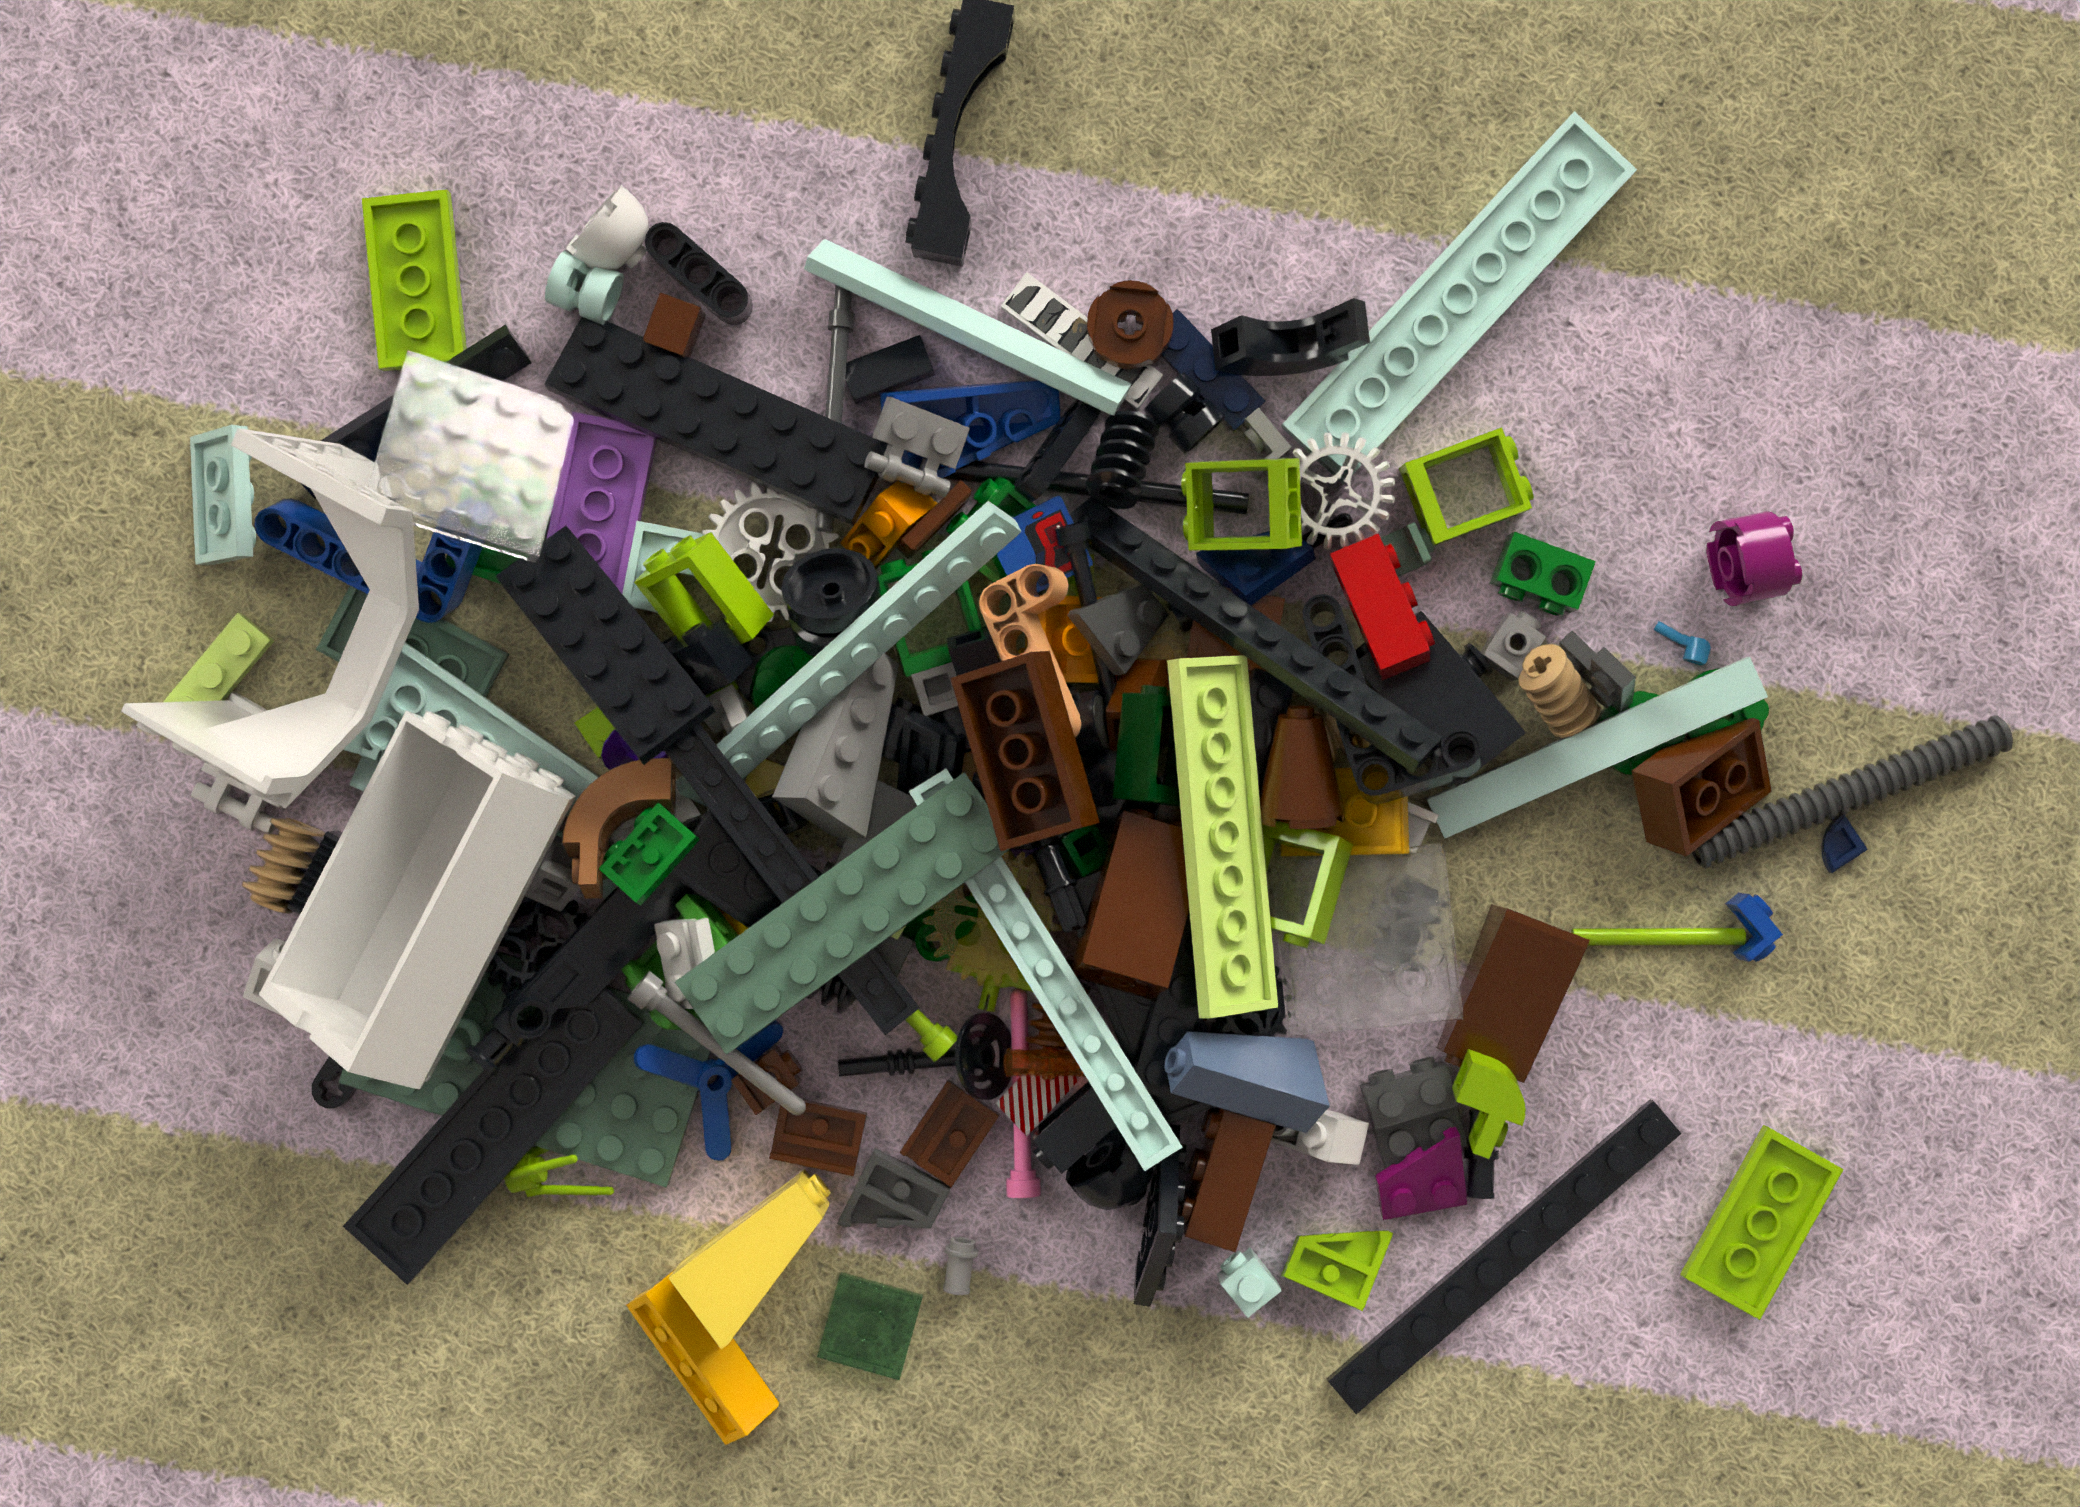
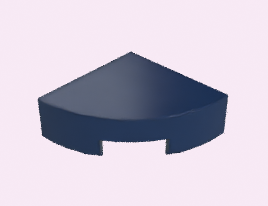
M1840 814L1828 825L1821 846L1824 865L1828 873H1833L1868 850L1847 817Z

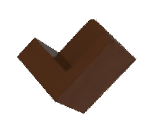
M660 292L643 340L649 345L678 356L685 357L686 355L691 357L706 314L699 306Z

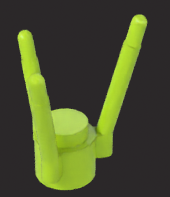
M538 1146L533 1147L504 1179L511 1193L525 1191L527 1197L542 1194L597 1196L612 1195L614 1193V1188L542 1185L541 1182L547 1180L548 1170L576 1163L578 1157L576 1155H569L545 1161L539 1155L550 1150Z

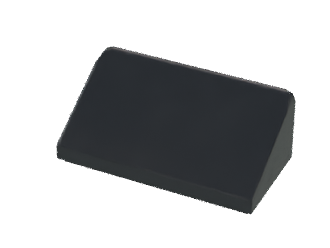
M918 335L848 361L846 363L845 379L853 401L857 405L879 397L880 393L892 392L935 376V372L922 338Z

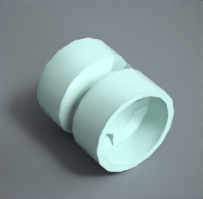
M564 250L556 259L548 277L545 301L570 312L578 308L580 316L604 325V320H610L622 292L623 273L598 267L591 269L583 261Z

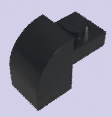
M987 626L946 638L956 676L1000 662Z

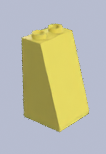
M805 1169L682 1260L670 1275L669 1280L720 1349H723L730 1343L823 1219L830 1205L826 1198L830 1195V1191L816 1173L810 1177Z

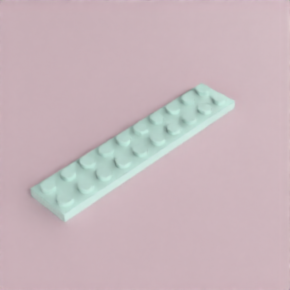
M1574 111L1369 331L1370 343L1348 353L1349 360L1339 363L1287 418L1281 427L1310 454L1312 450L1309 448L1307 440L1313 438L1317 443L1318 449L1326 447L1324 442L1325 433H1331L1332 446L1340 445L1342 433H1348L1349 441L1347 447L1355 448L1357 440L1362 437L1366 442L1360 452L1367 456L1373 448H1378L1637 169ZM1333 454L1324 456L1317 461L1334 476L1340 470L1347 456ZM1358 462L1353 474L1362 465L1360 462ZM1345 470L1343 472L1340 479L1338 478V480L1342 484L1345 483L1344 480L1348 474V470Z

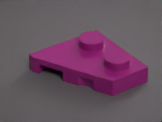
M1450 1127L1443 1132L1445 1138L1426 1151L1420 1146L1406 1155L1402 1162L1392 1164L1375 1175L1379 1208L1383 1220L1468 1205L1461 1140L1456 1127Z

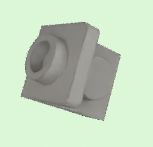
M1260 408L1245 418L1243 425L1247 428V431L1243 433V436L1257 453L1265 450L1269 455L1265 459H1285L1284 456L1292 447ZM1251 471L1255 479L1263 473L1268 477V471Z

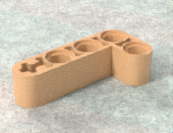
M1041 564L1027 565L987 586L980 595V611L1001 661L1020 656L1016 649V640L1023 632L1027 636L1028 647L1021 655L1029 652L1050 651L1076 738L1081 728L1080 714L1037 614L1064 600L1069 586L1067 577L1062 571L1054 567ZM1043 574H1046L1049 580V587L1046 593L1040 596L1036 588L1037 581ZM1008 593L1011 599V607L1003 615L1000 611L999 603L1002 596Z

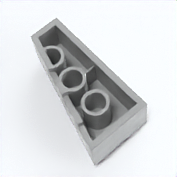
M885 653L801 727L772 796L834 837L866 838L899 666V663Z

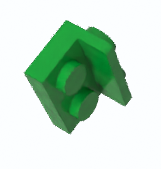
M657 803L653 808L645 809L636 818L633 824L635 829L624 841H617L608 849L604 855L605 862L599 868L602 873L640 906L700 840L660 803Z

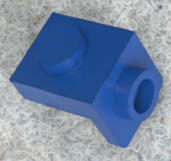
M1738 892L1725 904L1752 937L1745 942V945H1741L1732 953L1739 960L1747 962L1754 960L1757 962L1768 956L1776 948L1773 942L1783 934L1769 918L1773 915V912L1762 898L1756 894L1752 897L1750 894Z

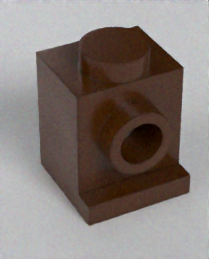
M776 1046L754 1062L766 1072L774 1073L777 1080L789 1090L798 1086L802 1081L798 1074L803 1069L790 1050L782 1053L780 1048ZM737 1074L731 1080L755 1115H758L775 1102V1100L741 1074Z

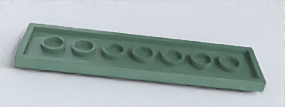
M964 772L676 980L675 983L727 1055L1011 849L1000 851L987 803Z

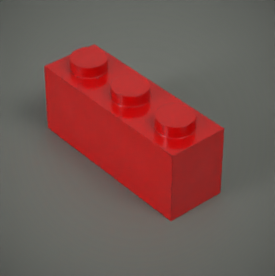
M1378 533L1330 553L1334 573L1381 680L1383 681L1431 661L1429 647L1435 645V641L1427 622L1424 620L1418 623L1412 608L1418 606L1409 582L1401 584L1395 570L1401 566L1392 544L1384 546Z

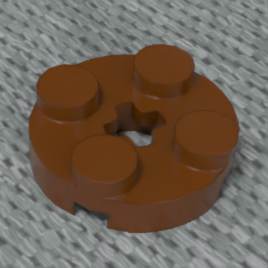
M1128 280L1110 286L1109 290L1103 292L1100 297L1099 295L1096 297L1088 312L1087 332L1094 352L1099 359L1123 369L1142 368L1159 361L1161 355L1171 342L1174 323L1172 310L1168 302L1166 304L1164 298L1158 294L1159 291L1147 283ZM1127 315L1136 316V323L1143 325L1141 330H1135L1133 335L1125 334L1124 329L1118 328L1119 322H1126Z

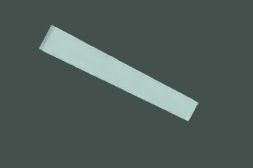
M826 239L807 256L804 267L806 271L1110 415H1115L1129 392L1131 383Z
M1746 657L1591 725L1571 737L1557 740L1464 781L1457 787H1451L1426 799L1432 812L1439 815L1437 823L1445 839L1763 700L1768 696L1751 658Z

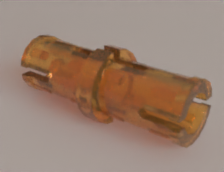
M1044 1046L1042 1049L1035 1050L1008 1048L1006 1050L1007 1054L1004 1055V1071L1007 1077L1042 1076L1044 1080H1055L1056 1077L1063 1076L1086 1077L1070 1050H1060Z

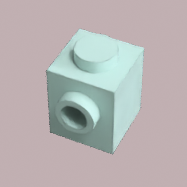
M1248 1248L1243 1253L1241 1251L1233 1253L1221 1264L1220 1268L1222 1270L1217 1273L1220 1284L1247 1318L1282 1291L1277 1280L1251 1248Z

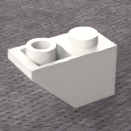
M1326 1110L1307 1133L1275 1124L1271 1142L1326 1162L1359 1165L1369 1123L1342 1113Z

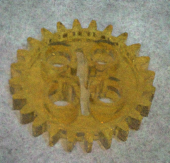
M1009 851L1001 857L1018 884L1028 891L1029 902L1049 933L1050 931H1062V927L1059 924L1052 922V916L1057 914L1054 907L1051 906L1050 897L1044 896L1043 891L1046 889L1042 876L1038 878L1035 875L1038 870L1036 861L1026 867L1023 865L1025 852L1021 851L1014 860L1009 859ZM964 884L930 908L934 910L933 915L923 918L922 923L934 925L935 931L927 935L925 939L926 941L939 940L941 945L933 953L935 958L945 954L950 956L945 966L946 970L949 971L959 964L962 966L960 979L964 981L973 971L976 973L978 986L983 985L987 975H992L996 987L1001 986L1003 974H1008L1014 983H1018L1017 970L1019 968L1011 955L1004 953L999 948V936L994 928H987V920L957 914L954 911L957 905L981 909L978 903L969 902L963 894ZM963 921H973L979 929L977 941L969 946L959 944L955 937L956 927Z

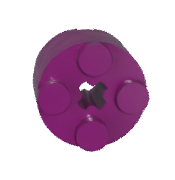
M1764 511L1717 521L1710 527L1709 532L1716 531L1714 541L1708 542L1706 545L1712 581L1716 590L1724 589L1730 597L1723 599L1729 606H1738L1784 596L1791 590L1792 585L1801 583L1802 569L1800 563L1794 557L1791 542L1794 536L1792 522L1787 516L1778 517L1773 512Z

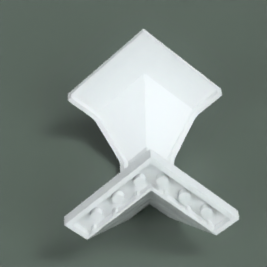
M237 428L231 446L311 488L370 589L325 694L271 710H266L238 693H231L229 700L124 703L121 712L138 721L136 726L139 729L153 735H162L173 741L172 747L175 750L197 757L207 763L208 768L213 772L235 779L242 783L248 792L259 797L268 798L286 809L371 722L419 611L413 516L411 510L383 496L375 462L337 443Z

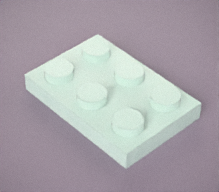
M229 425L190 437L195 565H216L253 557L256 531L252 526L251 514L254 488L250 482L249 462L252 456L231 446L237 428L248 430V426Z

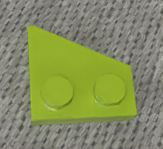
M1387 1230L1297 1235L1281 1276L1363 1311L1393 1233Z

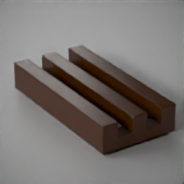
M961 480L948 492L946 497H943L901 539L897 549L907 559L909 557L912 558L967 503L972 490Z

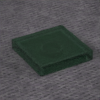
M841 1272L817 1357L900 1380L923 1295Z

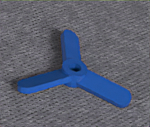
M775 1020L736 1049L750 1060L755 1061L781 1039L783 1027ZM654 1045L638 1047L634 1053V1063L638 1069L697 1088L700 1091L706 1153L713 1160L720 1161L726 1159L730 1155L732 1147L727 1093L732 1086V1078L739 1073L720 1058L718 1060L709 1059L702 1062ZM718 1075L713 1083L707 1084L711 1076Z

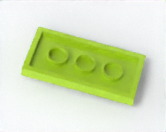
M446 189L362 198L378 367L382 371L440 366L467 349L451 193Z
M1763 1125L1680 1275L1760 1320L1844 1169Z

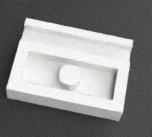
M679 919L656 923L654 926L657 937V949L661 957L666 982L665 989L668 990L667 995L684 1009H693L675 981L715 953L709 919Z

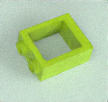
M1502 427L1406 462L1399 468L1420 528L1426 530L1433 546L1532 509L1530 503L1534 499L1532 487L1525 475L1520 476L1515 460L1519 458L1516 444L1510 435L1505 436ZM1488 447L1510 506L1447 528L1426 470Z
M1299 458L1185 463L1186 471L1182 475L1181 488L1183 495L1187 498V515L1183 521V534L1188 541V551L1288 549L1302 546ZM1268 471L1270 536L1214 537L1212 473Z
M712 532L695 540L691 535L687 536L674 545L668 553L664 549L655 552L644 561L643 566L646 570L634 581L679 640L682 639L681 636L687 630L702 621L706 626L713 624L675 576V574L689 568L726 616L724 618L725 622L741 644L754 639L774 615Z
M1276 821V827L1262 824L1266 873L1275 843L1323 855L1304 924L1301 925L1270 916L1271 931L1284 934L1283 942L1308 949L1310 941L1325 945L1353 844L1340 836L1312 829H1289L1288 823Z

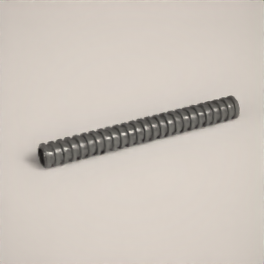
M1993 715L1987 721H1977L1975 727L1967 725L1963 728V731L1954 730L1950 733V736L1941 735L1938 738V742L1934 739L1928 740L1925 746L1922 744L1914 746L1913 751L1905 749L1901 752L1900 756L1898 754L1890 755L1888 761L1886 759H1879L1876 762V766L1869 763L1863 767V771L1856 768L1851 771V775L1843 773L1838 777V780L1835 778L1828 779L1826 785L1818 783L1815 784L1813 790L1805 788L1801 791V795L1794 792L1789 795L1788 800L1782 797L1777 799L1775 805L1771 802L1766 803L1763 810L1759 807L1753 808L1751 814L1744 812L1739 816V819L1732 821L1698 847L1700 858L1696 856L1695 851L1692 852V855L1696 862L1706 869L1711 866L1712 861L1717 864L1722 863L1725 856L1729 859L1735 858L1738 851L1741 854H1745L1749 851V847L1758 849L1762 846V842L1765 844L1773 843L1774 837L1780 840L1784 839L1787 836V832L1792 835L1797 834L1800 827L1807 830L1811 828L1812 823L1816 825L1822 824L1824 818L1833 820L1837 817V813L1840 815L1848 814L1849 808L1858 810L1862 807V803L1869 806L1874 803L1875 798L1882 801L1886 799L1887 794L1894 796L1899 793L1900 789L1903 791L1910 790L1912 784L1920 786L1923 785L1925 779L1933 781L1937 778V774L1939 776H1946L1950 773V770L1954 772L1959 771L1962 765L1969 767L1975 763V760L1977 762L1985 761L1987 755L1995 757L2000 751L2008 752L2013 746L2011 730L1998 715Z

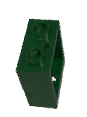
M1141 685V693L1123 692L1113 788L1114 799L1180 807L1172 713L1165 785L1156 784L1163 709L1172 711L1170 691H1168L1167 687Z

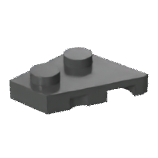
M1143 584L1132 585L1120 590L1115 595H1108L1095 600L1096 602L1070 610L1067 614L1113 675L1127 673L1169 615L1153 592Z
M874 1148L837 1224L842 1227H851L852 1223L877 1224V1227L894 1228L898 1225H906L910 1228H931L951 1187Z

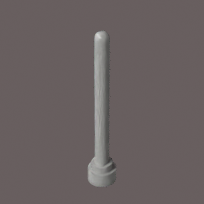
M647 972L633 989L627 999L641 1010L646 1007L653 1011L655 1008L791 1114L799 1116L805 1112L806 1104L800 1097L739 1050L735 1049L726 1055L705 1024L666 995L668 990L662 986L663 981L652 972Z

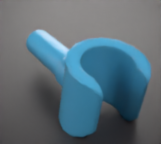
M1658 621L1653 629L1654 631L1686 647L1683 656L1684 661L1698 665L1707 663L1711 650L1707 640L1681 634Z

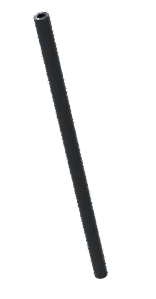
M974 461L957 469L955 473L943 479L983 483L988 479L995 482L1000 476L1014 485L1025 467ZM1060 471L1046 491L1091 496L1086 488V480L1090 474ZM1140 481L1142 489L1140 493L1135 495L1137 502L1187 508V498L1183 495L1181 485ZM1213 489V511L1246 515L1249 493Z

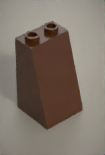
M1131 809L1130 812L1123 811L1116 819L1087 913V925L1083 927L1071 969L1079 979L1153 1000L1169 987L1189 911L1182 822L1174 821L1170 825L1155 820L1156 815L1149 811Z
M1491 904L1436 1047L1442 1052L1447 1053L1444 1061L1461 1067L1467 1050L1470 1049L1499 1060L1512 1071L1517 1081L1525 1083L1590 940L1511 909Z

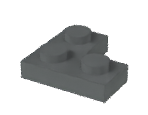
M1571 631L1559 642V646L1573 663L1574 669L1592 686L1590 692L1602 706L1608 708L1612 705L1621 713L1633 703L1636 677L1605 647L1595 653L1574 631Z

